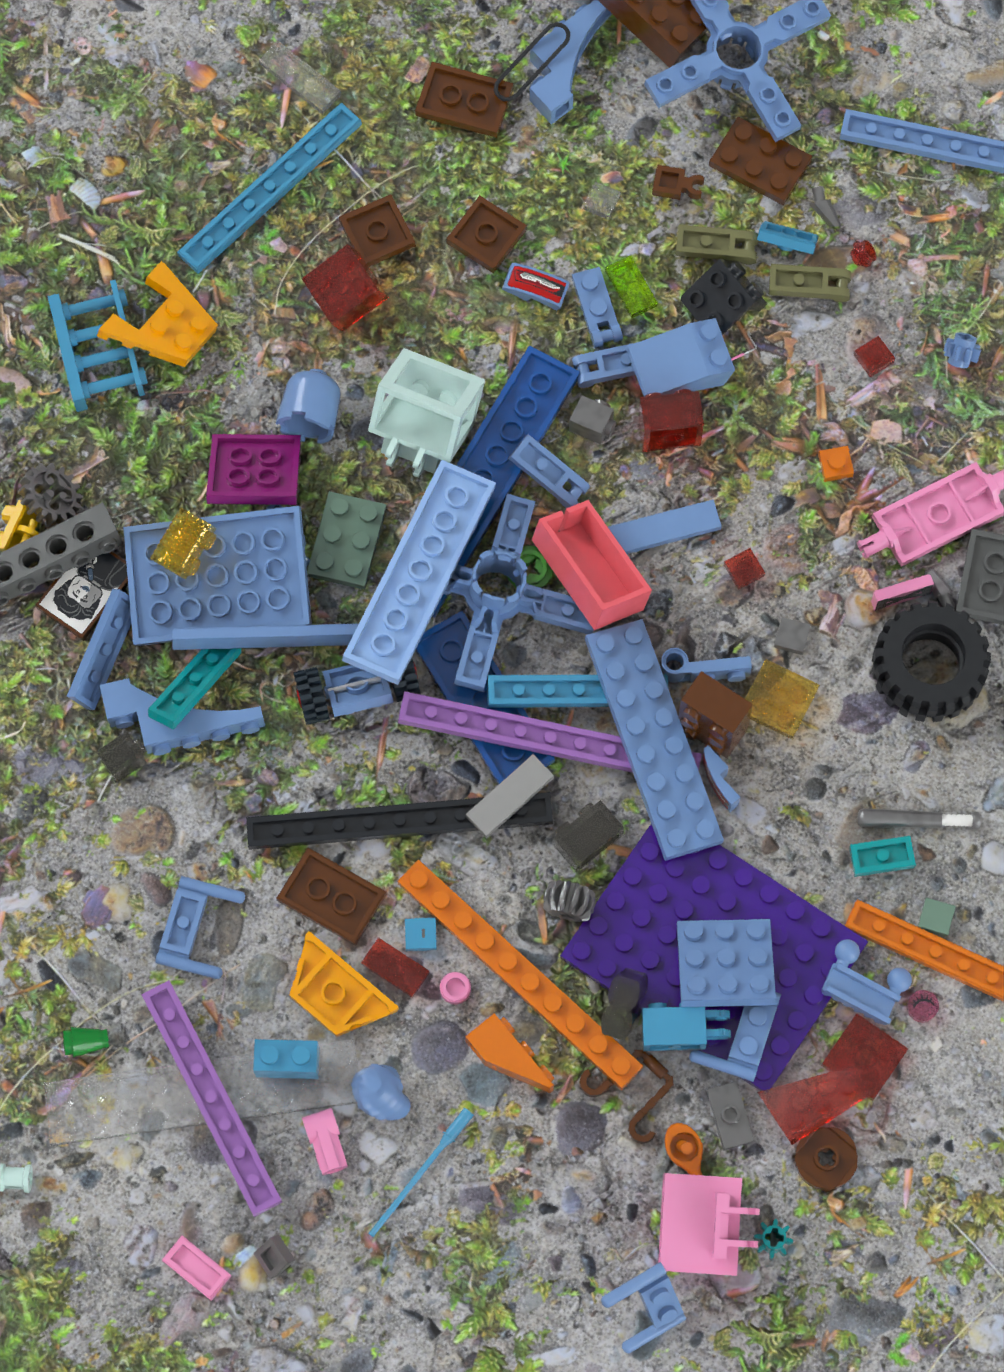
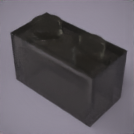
M601 800L595 805L592 803L587 804L579 811V817L571 824L568 821L563 823L554 832L556 836L553 837V846L575 872L582 869L624 834L622 824Z

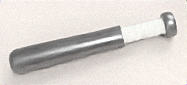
M861 809L858 812L857 820L861 827L941 828L944 825L970 826L972 830H979L981 817L980 812L977 811L972 812L971 815L942 814V812Z

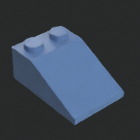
M716 318L689 323L626 348L645 401L723 386L735 371Z

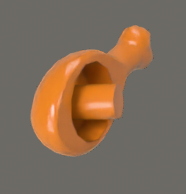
M683 1123L672 1124L665 1134V1148L669 1158L689 1175L703 1176L701 1172L703 1155L701 1139L688 1125Z

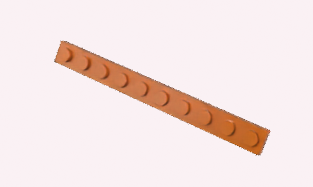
M419 859L397 881L400 887L436 918L438 922L618 1088L623 1090L643 1069V1065Z

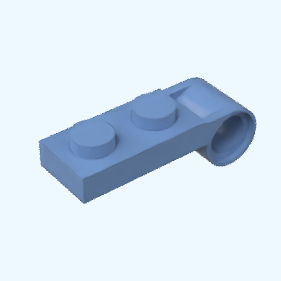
M670 648L663 653L660 668L662 673L668 676V682L672 683L694 682L701 671L715 680L728 679L729 682H739L745 680L746 677H750L752 665L750 656L689 662L687 654L682 649ZM676 660L681 663L682 667L679 670H671L666 664L669 661Z

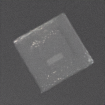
M595 181L583 204V209L609 220L621 197V192Z

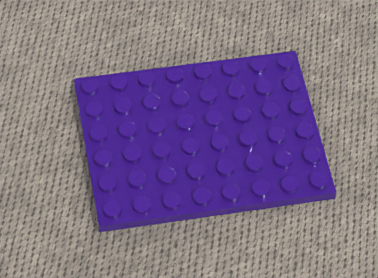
M650 824L595 904L590 919L581 924L561 953L560 959L640 1012H642V1008H648V1004L666 1003L667 1007H679L681 997L677 921L770 919L775 992L780 993L781 997L754 1082L743 1079L767 1095L832 998L831 996L823 995L821 990L833 963L837 961L835 955L837 944L842 940H852L859 946L861 954L868 941L721 845L665 861L652 824ZM854 963L849 964L848 968L851 969ZM744 1006L705 1007V1010L730 1011V1018L727 1020L706 1021V1029H728L731 1031V1038L707 1040L706 1049L699 1051L727 1060Z

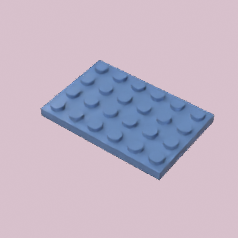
M300 506L123 527L133 645L143 646L172 642V629L312 625Z

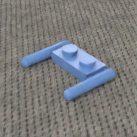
M181 876L155 963L213 979H220L223 974L220 967L190 960L189 957L191 956L206 907L207 897L212 896L241 904L245 900L244 892Z
M775 992V1005L744 1006L727 1060L698 1050H692L689 1054L690 1061L754 1082L781 994Z
M661 1262L601 1298L602 1305L609 1308L638 1291L648 1316L653 1325L622 1343V1349L625 1353L629 1354L686 1320L667 1272Z

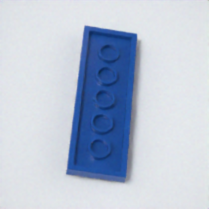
M463 610L423 633L415 650L446 700L529 717L524 708H488L487 680L483 692L454 684L471 624ZM492 659L488 675H502ZM470 739L498 785L532 754L545 767L555 762L554 756Z

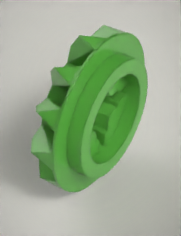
M523 546L520 559L526 563V566H529L531 563L533 564L535 561L534 570L537 572V574L530 573L526 576V582L529 585L543 588V586L550 582L553 570L536 546ZM507 576L508 581H510L516 588L515 583Z

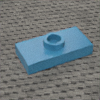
M763 221L757 240L777 245L779 249L784 251L797 250L813 254L819 236Z

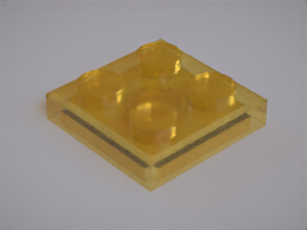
M765 659L745 698L753 704L750 719L793 740L820 685Z

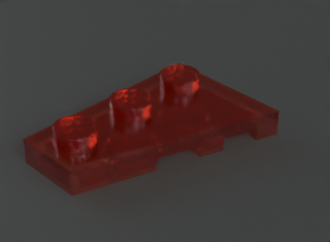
M853 1066L757 1092L791 1145L871 1095Z

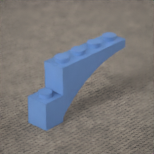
M594 0L588 5H582L577 9L574 16L567 21L562 20L559 22L566 25L570 30V40L541 72L543 76L535 79L530 86V102L550 124H553L573 109L571 88L579 60L596 31L612 15L598 0ZM554 27L552 32L545 37L543 36L530 50V62L537 69L566 39L565 30L561 27Z
M129 678L100 685L106 717L110 727L116 726L118 729L132 726L134 722L139 721L147 754L163 755L169 753L171 748L183 746V748H193L200 745V741L209 739L222 741L228 739L230 734L238 732L251 734L259 731V727L265 726L261 706L223 711L192 708L173 730L148 717V708L157 698L133 686Z

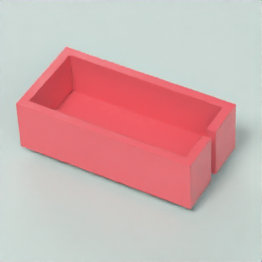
M589 500L566 508L564 514L562 511H558L538 520L532 537L533 543L594 631L644 610L652 589Z

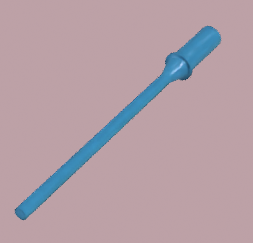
M464 1108L445 1132L443 1131L440 1144L368 1233L372 1237L376 1235L441 1151L452 1142H455L457 1136L474 1116L469 1110Z

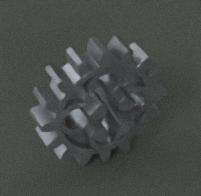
M39 463L36 468L31 467L19 483L22 487L18 490V494L25 496L20 502L21 505L29 506L27 514L35 513L38 523L42 519H46L47 526H51L54 522L58 525L74 517L75 513L81 508L78 502L83 498V495L76 493L80 485L71 482L74 475L66 476L64 474V467L55 470L54 463H50L47 467L43 463Z

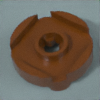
M836 1127L815 1128L808 1131L800 1139L795 1151L794 1164L799 1176L806 1184L815 1189L829 1192L844 1186L853 1177L858 1163L857 1149L852 1138L841 1129ZM828 1151H831L834 1154L831 1159L835 1163L832 1166L829 1164L822 1166L819 1163L821 1158L818 1156V1153L826 1154Z

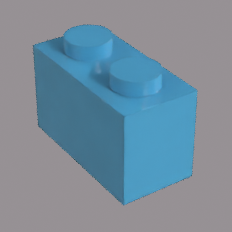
M255 1039L253 1071L256 1077L319 1079L320 1046L318 1041Z

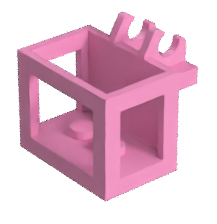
M663 1173L658 1263L661 1262L666 1271L737 1276L738 1248H758V1241L739 1240L740 1214L760 1215L759 1208L741 1207L742 1178Z

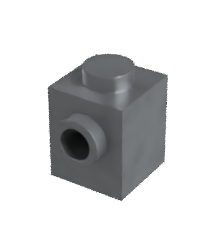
M581 395L569 420V431L602 444L605 436L610 437L616 426V421L613 420L614 409L603 400H592Z

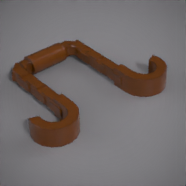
M636 1049L631 1055L636 1059L642 1058L644 1060L642 1063L660 1080L662 1078L665 1080V1085L634 1115L629 1123L628 1132L631 1139L636 1143L645 1144L653 1140L656 1133L650 1131L647 1135L642 1136L637 1134L635 1126L674 1087L673 1076L668 1074L669 1070L652 1054L648 1055L645 1051ZM589 1069L585 1070L580 1078V1088L589 1097L601 1096L614 1084L607 1078L597 1089L589 1088L586 1083L587 1079L591 1077Z

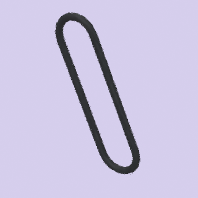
M558 22L548 25L497 79L494 85L495 95L502 101L516 99L568 44L570 40V30L568 27ZM551 28H563L566 32L564 42L513 96H502L498 91L500 82Z

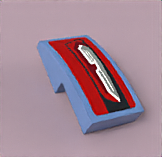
M511 263L502 290L525 301L533 299L557 311L562 306L570 282L533 267Z
M708 745L704 748L702 756L707 778L716 796L724 807L731 812L739 805L740 796L723 779L727 776L729 767Z

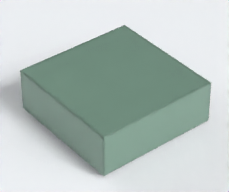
M925 898L918 927L947 937L956 906Z

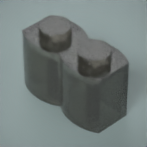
M625 968L613 979L608 993L610 1005L606 1008L601 1021V1029L604 1035L624 1040L636 1029L641 1017L640 1002L645 997L648 989V976L646 973Z

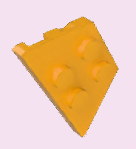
M310 931L306 933L305 943L289 996L336 1037L396 1013L399 1010V1007L315 935Z

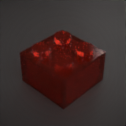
M349 244L301 278L329 322L342 332L389 298L360 253Z
M681 389L674 394L662 395L661 393L654 392L645 395V397H640L638 422L643 452L701 446L704 422L699 391L692 392L689 389Z

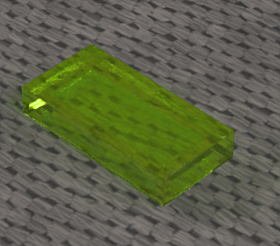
M631 255L605 267V272L631 319L657 307L658 302Z

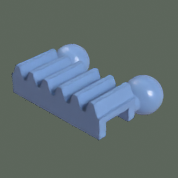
M852 940L840 941L835 948L837 961L833 963L821 990L822 994L833 997L832 1000L842 1002L844 1006L853 1008V1011L864 1014L866 1018L874 1019L875 1023L890 1024L891 1018H889L895 1002H899L901 992L908 990L911 986V974L904 968L891 970L887 976L889 989L848 968L849 964L854 963L859 958L860 949L857 943Z

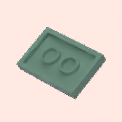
M329 491L307 570V577L365 590L387 509L386 504Z

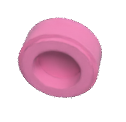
M451 972L445 975L440 983L442 998L454 1005L465 1002L471 993L469 979L459 972Z

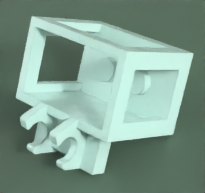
M403 348L378 385L368 428L369 432L384 437L381 453L385 454V457L388 458L386 465L392 467L398 457L413 462L412 467L415 468L413 476L419 478L423 470L434 474L440 464V460L450 463L474 426L485 379ZM385 393L389 394L384 401Z

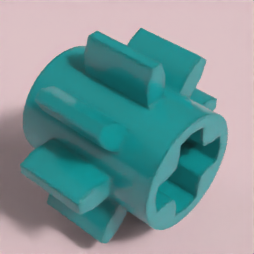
M774 1219L772 1226L769 1227L763 1222L760 1223V1229L763 1231V1234H755L753 1236L754 1240L761 1243L757 1253L765 1250L769 1253V1260H772L777 1252L785 1257L787 1252L783 1247L784 1244L790 1245L794 1241L791 1238H786V1233L790 1228L789 1225L782 1229L777 1226V1219ZM771 1232L776 1233L777 1239H781L775 1247L770 1246V1240L765 1239V1237H769Z

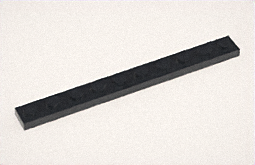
M550 792L537 793L498 829L552 825L553 816ZM483 798L246 817L248 848L252 850L479 831L466 818V813Z

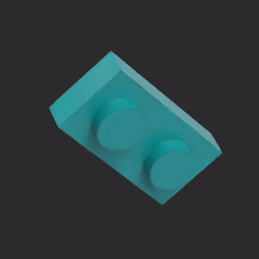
M910 836L851 844L849 846L854 877L911 869L916 866Z

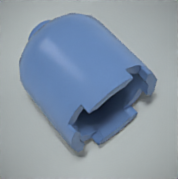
M310 369V371H301L294 374L287 382L276 419V424L281 426L280 432L284 435H301V442H305L306 437L318 438V444L329 442L334 435L340 404V388L336 381L320 369Z

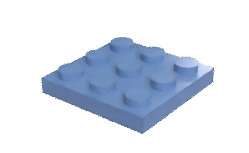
M770 919L677 921L681 1007L775 1005L776 993Z

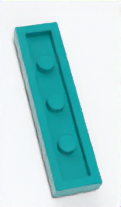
M242 648L201 649L148 708V717L174 730L242 653Z

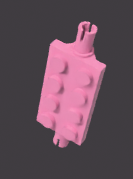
M977 462L873 513L872 518L879 532L857 542L860 552L864 550L862 555L867 559L869 556L888 547L902 567L970 533L972 528L978 529L1004 516V507L999 499L1000 491L1004 489V469L993 475L990 473L986 474L982 472Z

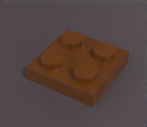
M391 194L339 216V222L363 269L416 247L415 240Z
M479 195L448 235L446 243L494 274L527 231V225Z

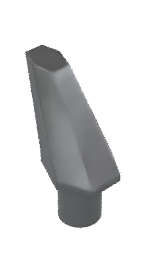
M823 186L812 188L814 202L809 203L810 206L830 227L841 226L831 199H825Z
M933 568L925 571L926 575L929 574L934 582L932 592L935 598H939L942 607L945 608L946 603L955 606L949 593L952 591V588Z

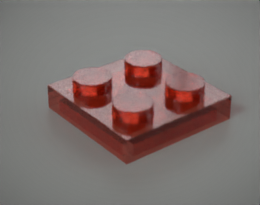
M856 1013L821 1066L873 1101L908 1051V1048Z

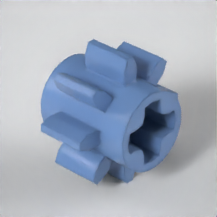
M959 332L955 334L954 339L947 338L944 356L949 357L948 363L958 368H968L970 361L977 363L981 350L980 345L976 344V337Z

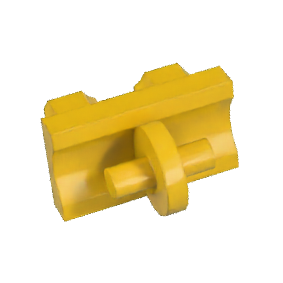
M18 500L16 506L5 505L1 513V519L7 524L5 530L0 531L1 552L40 534L36 531L38 525L36 521L37 515L35 513L28 515L29 507L28 505H21V500Z

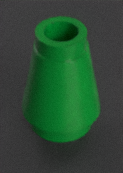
M70 1027V1030H64L63 1045L65 1055H73L74 1058L102 1050V1048H109L107 1029Z

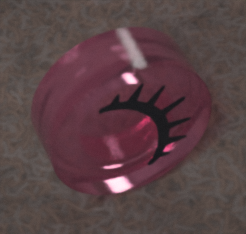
M927 990L916 991L911 995L907 1003L909 1016L921 1023L931 1021L939 1010L937 997Z

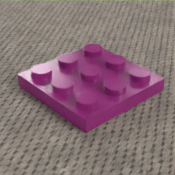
M212 434L206 492L207 504L297 505L301 435Z

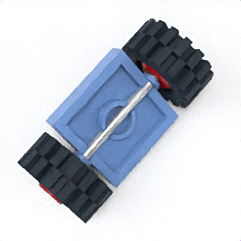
M412 658L399 684L392 683L397 702L402 701L404 691L421 695L417 680L418 675ZM351 664L322 671L326 684L324 690L317 667L293 672L297 686L296 692L306 725L330 719L325 696L326 699H330L334 717L349 715L357 711L393 703L389 687L390 681Z

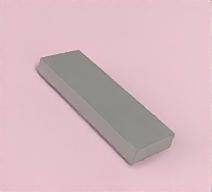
M532 754L466 813V818L488 838L553 780L554 775Z

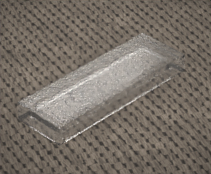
M279 41L259 59V64L321 114L341 96V91Z

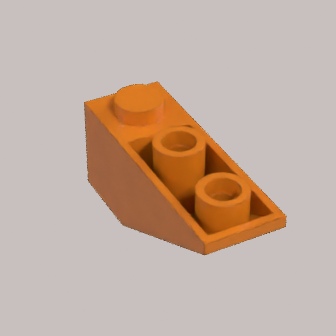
M494 1013L465 1036L467 1045L486 1067L545 1092L551 1093L554 1091L552 1081L555 1078L546 1066L542 1065L539 1067L534 1062L532 1057L535 1054L525 1041L519 1043L512 1035L515 1030L505 1017L499 1019Z

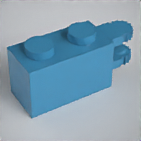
M666 1003L648 1004V1008H642L643 1051L705 1050L707 1040L731 1038V1031L728 1029H706V1021L727 1020L730 1018V1011L705 1010V1007H681V1003L679 1007H667Z

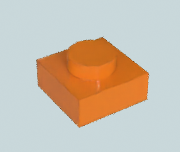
M848 446L819 451L818 457L824 482L853 477L854 470Z

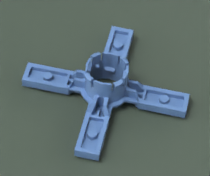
M690 0L711 36L707 41L706 52L700 55H693L645 80L644 85L657 107L660 108L712 80L718 84L719 79H722L720 88L724 90H731L733 83H736L734 89L740 87L744 89L775 142L800 130L801 123L773 77L768 76L764 66L768 60V51L830 19L831 14L823 1L799 0L768 16L766 21L753 27L745 22H736L728 9L729 4L726 0ZM731 38H733L732 44H738L742 47L744 42H747L745 50L754 61V64L744 69L731 68L719 58L716 49L721 45L728 44Z
M507 494L492 549L480 554L481 560L478 559L473 568L457 564L443 593L445 595L454 593L464 596L468 607L474 612L454 681L456 685L483 692L502 621L514 617L519 612L532 615L534 620L584 634H591L594 631L571 596L529 585L526 582L527 573L525 571L527 566L520 559L536 501ZM489 572L502 573L515 583L516 593L506 597V600L490 594H482L483 590L479 587L477 580L482 574Z

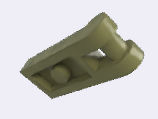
M679 225L676 256L735 260L746 265H752L757 261L755 246L758 244V233L745 230ZM735 243H742L743 249L735 248Z
M771 264L768 295L832 299L836 302H847L850 300L848 283L851 281V271L841 268ZM828 281L836 282V287L828 286Z

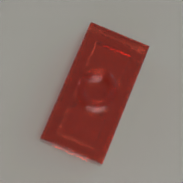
M379 937L361 962V965L411 998L414 997L430 973L428 969Z

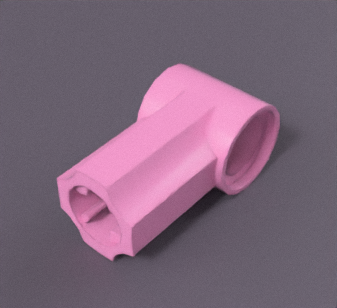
M332 1108L302 1117L309 1142L313 1144L322 1175L333 1174L347 1168L348 1165L338 1137L340 1132Z

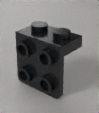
M719 259L681 296L682 303L697 321L716 318L722 335L747 311L760 312L767 305V302L762 297L764 293L761 288L754 282H749L744 276L746 270L735 260Z

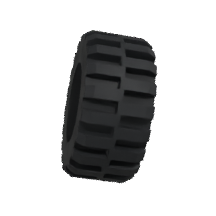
M928 601L927 607H922L920 602L911 604L908 611L902 608L896 612L894 619H889L885 623L882 632L878 636L872 656L873 679H877L876 688L879 694L885 693L887 696L885 702L891 708L896 704L900 707L899 714L907 717L908 713L916 715V721L924 722L926 717H932L933 722L942 721L946 715L950 719L959 715L962 709L967 710L973 704L974 699L978 698L989 673L988 667L991 663V653L987 652L989 642L986 636L981 637L982 628L978 622L971 624L968 621L970 615L964 610L960 614L953 611L954 605L946 603L945 608L938 607V601ZM928 639L941 642L955 654L959 664L958 673L954 679L943 684L921 682L908 672L903 663L905 648L919 640Z

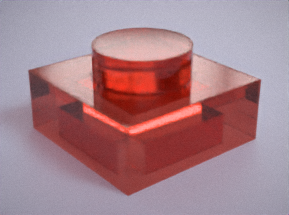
M879 336L854 351L855 358L870 377L890 366L895 361V357Z
M751 548L724 561V567L738 590L765 576V571Z

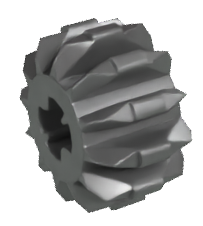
M557 880L549 882L543 897V909L552 916L569 921H588L595 907V893L586 886L571 883L570 881Z

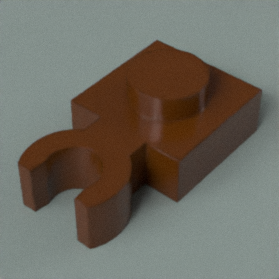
M657 165L652 195L680 200L681 193H686L692 199H701L702 191L695 190L692 186L696 184L704 185L705 177L692 175L688 178L685 177L686 169Z

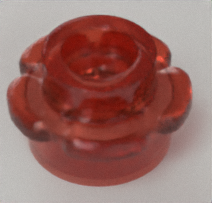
M867 240L853 243L854 248L850 252L853 262L857 266L861 265L864 268L871 266V263L877 258L872 244Z

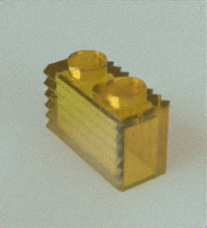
M181 507L150 559L186 580L189 575L193 576L199 569L201 561L198 559L204 549L209 550L214 544L216 528Z

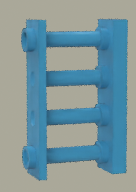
M116 279L110 281L113 294L68 305V303L62 304L59 293L47 296L73 403L77 412L88 409L86 399L91 398L92 394L136 384L139 396L145 395L143 385L148 384L144 366L138 368L133 348L120 347L81 357V355L75 356L73 347L78 346V342L98 338V330L103 324L74 331V328L68 329L67 320L72 319L71 316L116 306L119 317L126 321L123 307L128 306L125 290H118ZM125 358L130 359L133 371L131 373L87 383V381L81 382L79 373L84 372V368Z

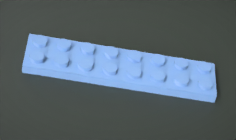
M441 460L343 654L342 661L394 684H399L495 489V482Z

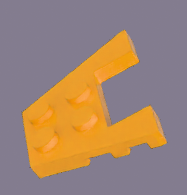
M161 261L147 276L145 284L167 298L165 302L139 330L113 313L99 328L97 336L106 341L108 337L122 342L121 346L130 349L135 346L150 351V356L185 367L216 332L218 324L167 265Z

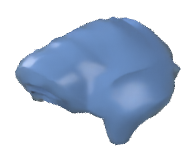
M371 1064L355 1073L351 1083L352 1092L358 1108L362 1109L365 1114L378 1120L386 1119L390 1121L401 1119L409 1113L411 1102L402 1092L403 1085L396 1069L387 1065Z

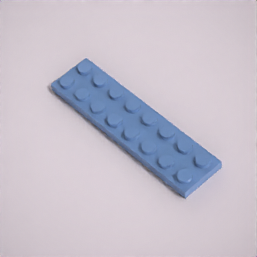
M643 619L586 635V645L664 860H670L722 844L724 841Z

